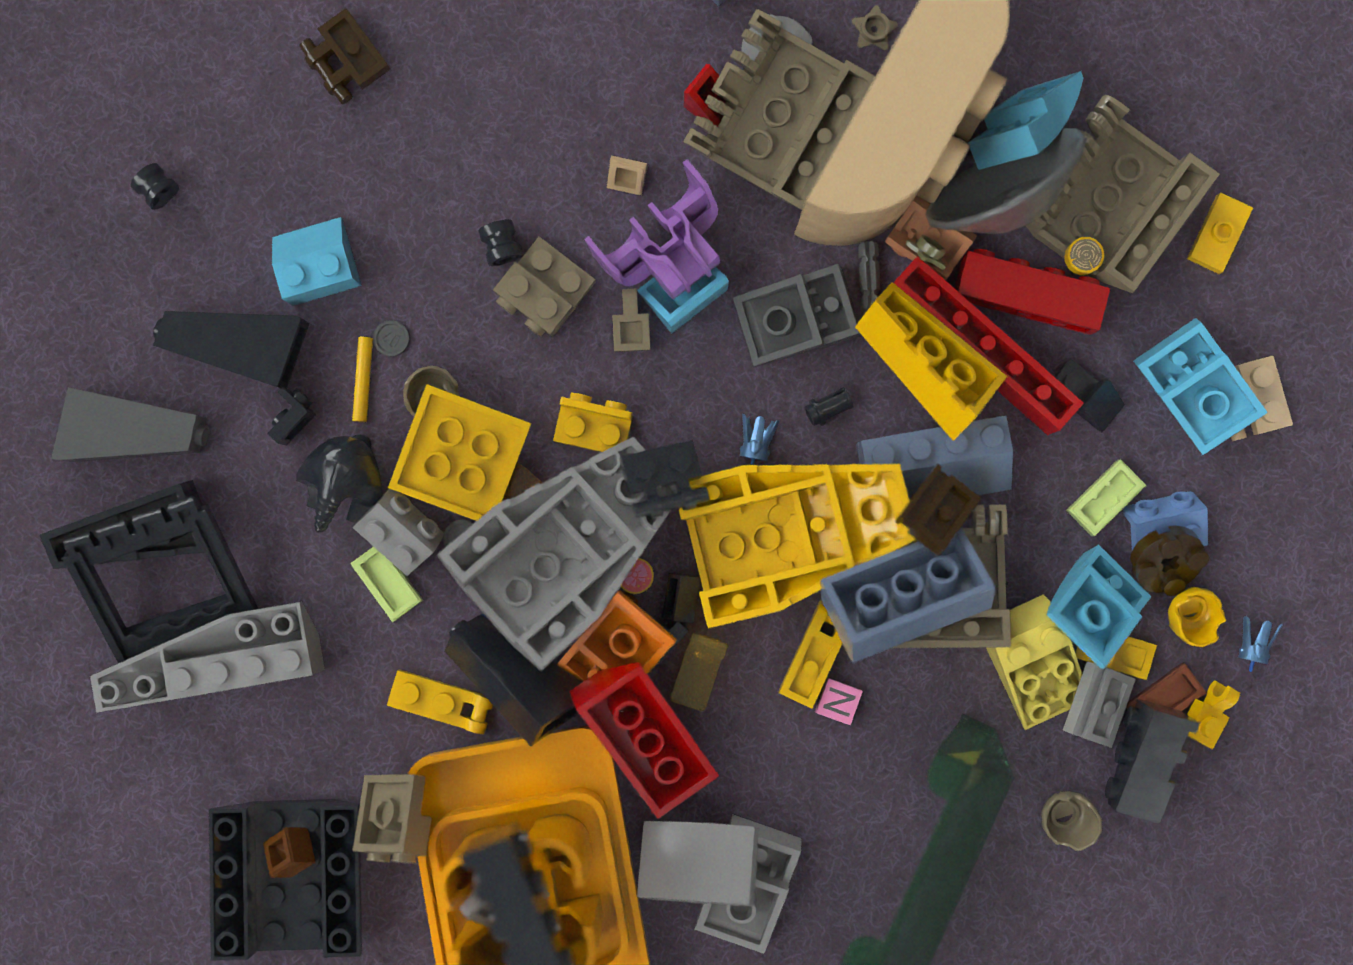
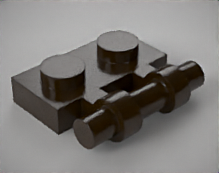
M347 8L317 28L325 41L316 46L310 38H307L299 45L306 55L305 61L312 70H317L324 80L323 86L330 95H335L341 104L349 102L353 97L346 87L347 83L354 79L363 90L391 70ZM334 54L344 65L336 72L328 63V59Z

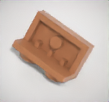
M916 196L885 242L892 247L895 253L913 261L919 255L906 245L907 240L916 242L921 235L932 238L945 248L946 252L941 260L947 267L942 270L933 263H925L944 280H947L977 235L967 231L931 227L925 215L930 203Z

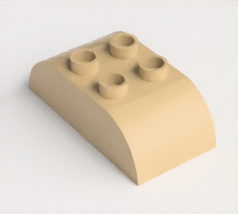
M919 0L807 198L794 235L823 245L842 246L861 243L882 234L893 226L905 213L915 196L928 203L935 202L944 186H947L970 146L966 142L969 141L980 121L984 120L1007 80V78L989 68L1006 37L1009 19L1008 0ZM952 134H954V135H956L957 137H959V138L965 140L966 142H964V141H962V140L956 138V137L953 136Z

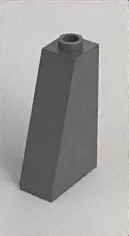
M68 387L51 459L82 462L199 453L201 446H205L209 439L210 428L206 425L207 418Z

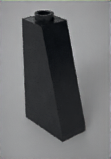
M165 311L163 318H160L154 327L153 337L155 340L153 346L281 389L282 387H288L310 323L293 315Z
M481 614L468 622L466 620L460 621L449 632L451 637L446 646L445 653L530 746L579 714L569 691L581 684L582 681L552 661L540 670L513 647L495 625Z

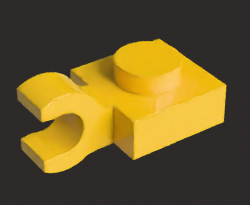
M1214 680L1208 688L1205 700L1200 701L1195 698L1187 713L1188 716L1200 722L1197 733L1188 732L1187 736L1213 750L1230 718L1223 714V712L1237 703L1240 692L1230 686L1225 687Z

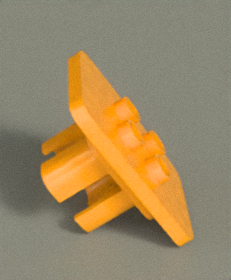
M589 726L554 730L532 746L521 736L434 752L422 757L411 767L408 775L415 774L425 777L420 815L431 817L426 856L417 857L436 965H506L503 959V949L507 948L505 940L498 942L489 927L466 919L459 909L474 890L473 884L475 883L473 866L464 869L459 855L471 838L516 821L520 830H527L531 838L534 853L530 855L534 869H541L545 876L548 892L550 893L546 899L549 909L555 907L559 914L563 931L558 934L563 947L569 946L571 948L576 965H651L640 902L637 897V885L615 762Z

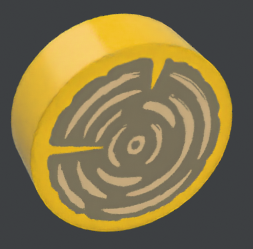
M1091 237L1076 239L1065 251L1064 259L1066 266L1077 275L1091 274L1103 263L1104 250L1102 245Z

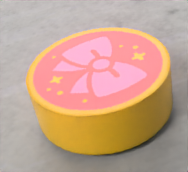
M638 558L620 586L626 592L632 594L646 591L651 586L654 578L651 565L646 560Z

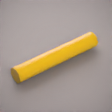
M358 337L352 421L367 422L373 338Z

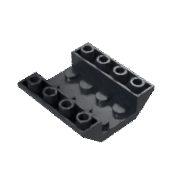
M336 799L253 801L209 809L211 961L248 960L257 951L323 949V958L361 957L360 852L353 851L359 804ZM286 827L307 828L316 863L293 877L270 878L263 842Z

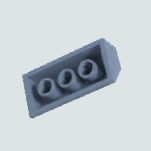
M1006 415L972 421L954 441L941 427L862 440L856 443L860 464H900L909 500L937 464L942 466L941 470L948 476L952 474L977 495L1011 490L1013 448Z

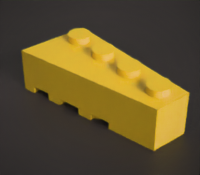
M893 282L873 302L855 326L953 441L978 416L1007 377Z

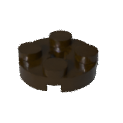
M1169 526L1171 531L1161 534L1155 530L1144 536L1133 548L1130 555L1131 572L1143 589L1154 593L1164 592L1168 596L1178 595L1185 589V585L1191 582L1200 573L1202 568L1208 564L1209 556L1204 549L1203 543L1192 530L1183 526ZM1164 558L1171 559L1169 562L1162 564Z

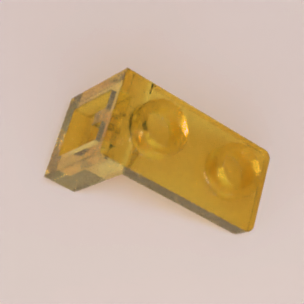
M692 631L671 695L672 702L699 711L706 709L721 659H724L728 647L727 642Z

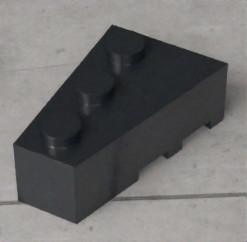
M1136 699L1135 707L1130 706L1125 715L1124 726L1127 728L1124 742L1120 741L1115 751V763H1118L1115 776L1109 777L1105 787V798H1108V804L1116 812L1160 823L1175 786V781L1171 780L1176 762L1184 764L1188 755L1186 750H1182V746L1188 732L1197 733L1200 722L1180 710Z

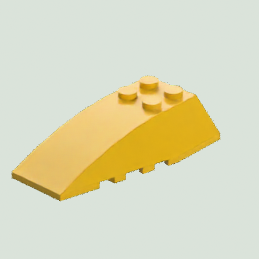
M900 464L743 465L689 481L692 490L706 487L709 501L698 503L695 508L685 511L682 507L679 508L681 520H686L703 587V591L699 592L708 628L781 611L821 590V579L893 552L916 540L908 533V528L901 523L898 525L894 522L909 501Z

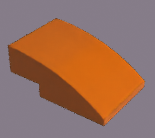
M619 590L610 600L600 617L582 633L556 665L582 682L602 669L637 662L648 673L677 639Z

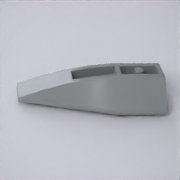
M296 602L228 614L90 676L97 713L312 676L325 669L319 633L303 603Z

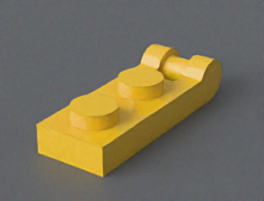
M822 600L819 601L809 626L778 690L779 694L811 709L842 645L836 629L832 636L820 632L824 621L833 625Z
M400 669L397 670L387 702V706L464 728L477 734H485L488 725L485 722L488 710L493 708V704L484 694ZM465 702L474 705L471 717L461 714Z

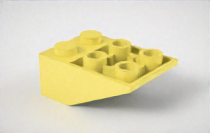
M1044 594L1010 610L1011 647H986L1025 730L1070 710L1082 677L1071 639L1047 616L1051 602Z

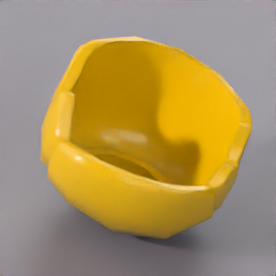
M1191 587L1186 589L1172 600L1168 609L1170 628L1181 640L1191 646L1205 647L1215 643L1219 639L1217 634L1219 625L1226 622L1221 600L1212 591L1205 588ZM1196 613L1192 617H1185V615Z

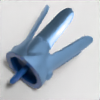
M742 414L744 443L740 447V456L751 458V465H754L755 459L768 461L770 455L768 447L780 420H777L775 423L771 421L764 431L765 420L762 416H759L755 421L752 431L750 417L747 418L745 414Z
M1244 616L1243 644L1239 649L1238 657L1251 661L1250 672L1253 671L1255 662L1268 664V659L1270 658L1269 650L1283 624L1278 626L1268 644L1272 623L1265 621L1254 645H1251L1250 619Z

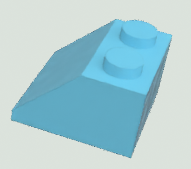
M342 217L272 237V266L282 299L292 306L362 286Z

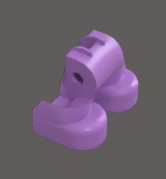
M687 159L683 162L689 187L683 197L675 205L664 211H659L652 202L648 205L650 213L673 236L661 248L649 239L647 232L634 217L629 220L632 226L630 237L620 248L608 255H604L589 236L584 239L593 257L616 282L624 286H633L652 275L663 290L672 299H675L684 291L689 294L691 292L690 287L705 275L708 278L712 276L711 270L720 264V258L701 236L710 228L718 215L717 203L708 183Z

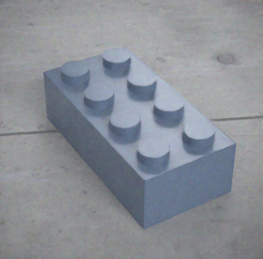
M961 527L945 551L939 556L935 555L918 541L821 579V599L852 663H855L992 608L996 587Z

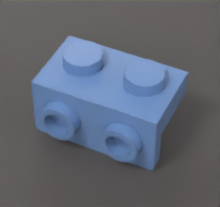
M1176 492L1171 496L1140 500L1136 504L1123 508V515L1131 523L1132 550L1144 536L1155 530L1159 534L1171 531L1169 526L1189 528L1197 535L1203 546L1208 545V508L1193 492Z

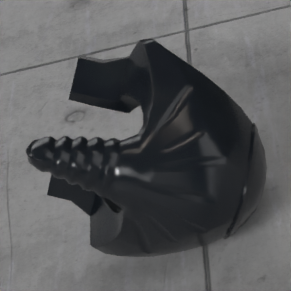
M358 434L353 437L338 436L327 439V441L311 452L296 474V481L306 485L308 488L309 498L306 506L316 509L314 528L318 533L324 532L328 528V524L335 517L338 507L346 498H353L346 520L356 523L383 496L378 464L374 453L370 450L371 441L366 435Z

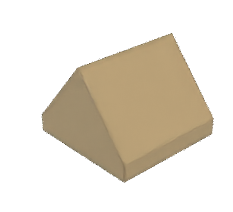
M611 156L607 188L642 196L648 164Z

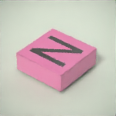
M827 678L815 712L851 726L863 691Z

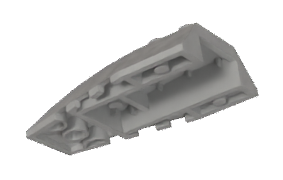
M634 437L589 458L588 461L574 468L571 467L559 473L558 476L542 484H537L525 490L524 493L510 500L507 499L495 505L438 554V557L468 597L512 646L540 670L600 617L671 511H664L663 516L651 518L650 515L639 518L635 517L633 503L645 501L644 494L641 492L628 495L619 461L621 456L646 451ZM675 485L658 488L657 493L659 497L676 494L677 489Z

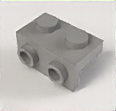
M388 489L381 499L352 527L406 576L434 553L444 536V533L433 520L420 512L405 495L392 489Z

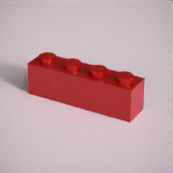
M974 249L973 252L968 251L962 257L954 288L973 305L1092 335L1100 330L1110 288L1101 286L1099 280L1085 276L1078 277V279L1066 277L1063 270L1052 267H1045L1043 270L1029 267L1030 263L1023 259L1009 258L1008 261L994 258L995 253L984 249Z

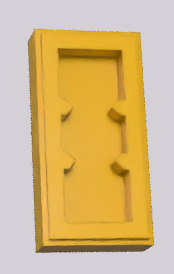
M1223 193L1216 195L1187 259L1215 273L1220 274L1224 272L1253 207Z

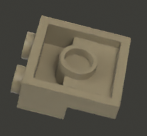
M538 236L518 263L514 262L493 291L499 296L496 303L511 315L517 310L527 318L524 324L540 337L546 332L553 338L596 283V279Z
M415 774L364 775L353 851L368 853V861L390 863L391 855H393V862L415 864L416 856H426L431 817L420 815L424 796V776Z

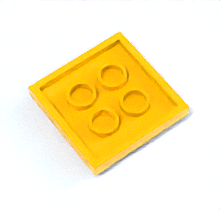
M426 384L388 488L478 521L495 505L503 501L532 423Z

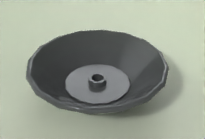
M1062 128L1056 138L1039 154L978 170L975 162L953 178L941 190L935 202L930 203L925 213L929 225L947 230L1002 234L1033 222L1055 204L1083 154L1087 138L1079 129Z

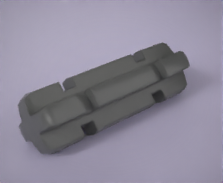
M874 241L861 242L858 246V258L862 260L859 264L860 293H863L861 298L862 312H867L873 302L880 296L878 295L879 290H881L879 261H876V258L879 256V246Z

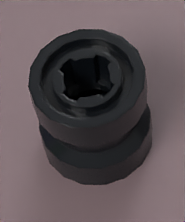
M510 219L486 224L478 230L481 241L487 244L486 258L489 266H500L516 261L523 256L520 244L515 242L514 234L516 230L513 221Z

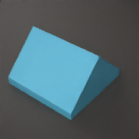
M715 267L711 270L712 276L709 278L706 275L690 287L691 292L689 294L684 291L675 299H672L663 290L654 277L637 291L672 334L726 292L729 280Z

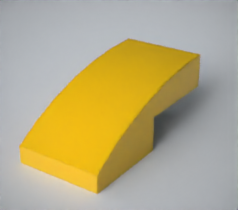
M1128 636L1106 668L1147 680L1157 645ZM1077 646L1075 654L1078 659L1095 663Z

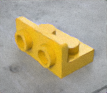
M571 392L570 398L561 397L559 404L561 407L553 441L603 452L628 439L633 413L626 411V404L606 400L605 406L591 403L592 397Z

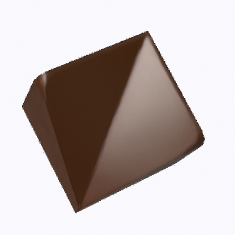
M286 827L263 842L270 878L293 877L316 863L309 831L305 827Z

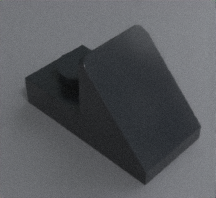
M1072 359L1067 360L1054 376L1084 402L1076 413L1101 433L1125 406L1114 386L1107 378L1098 381Z

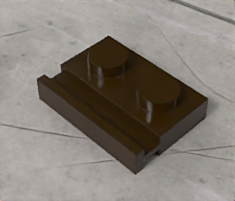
M939 464L930 471L894 520L896 524L899 525L901 523L908 528V533L937 556L945 551L981 499L980 496L952 474L948 476L941 470L942 466Z

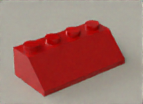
M639 662L602 669L569 691L579 714L657 819L719 777L717 771Z

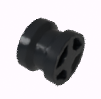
M152 163L142 168L134 176L130 184L137 194H143L146 197V204L153 210L160 209L166 205L179 190V185L173 179H167L164 176V170L157 163Z

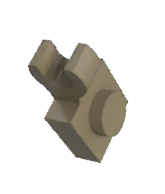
M637 288L622 289L623 315H612L614 352L650 351L649 313L638 314Z

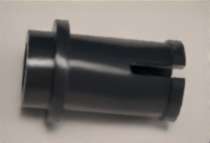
M842 387L838 391L817 401L814 399L809 400L810 404L804 408L813 426L817 424L823 426L826 424L825 420L848 409H852L854 406L847 390Z

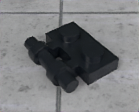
M693 440L624 455L619 459L628 495L641 492L644 494L645 501L633 503V512L636 518L647 515L655 518L663 516L664 511L681 507L685 511L695 508L698 503L709 501L706 487L692 490L689 481L702 477ZM671 485L676 486V494L659 497L657 493L658 488Z

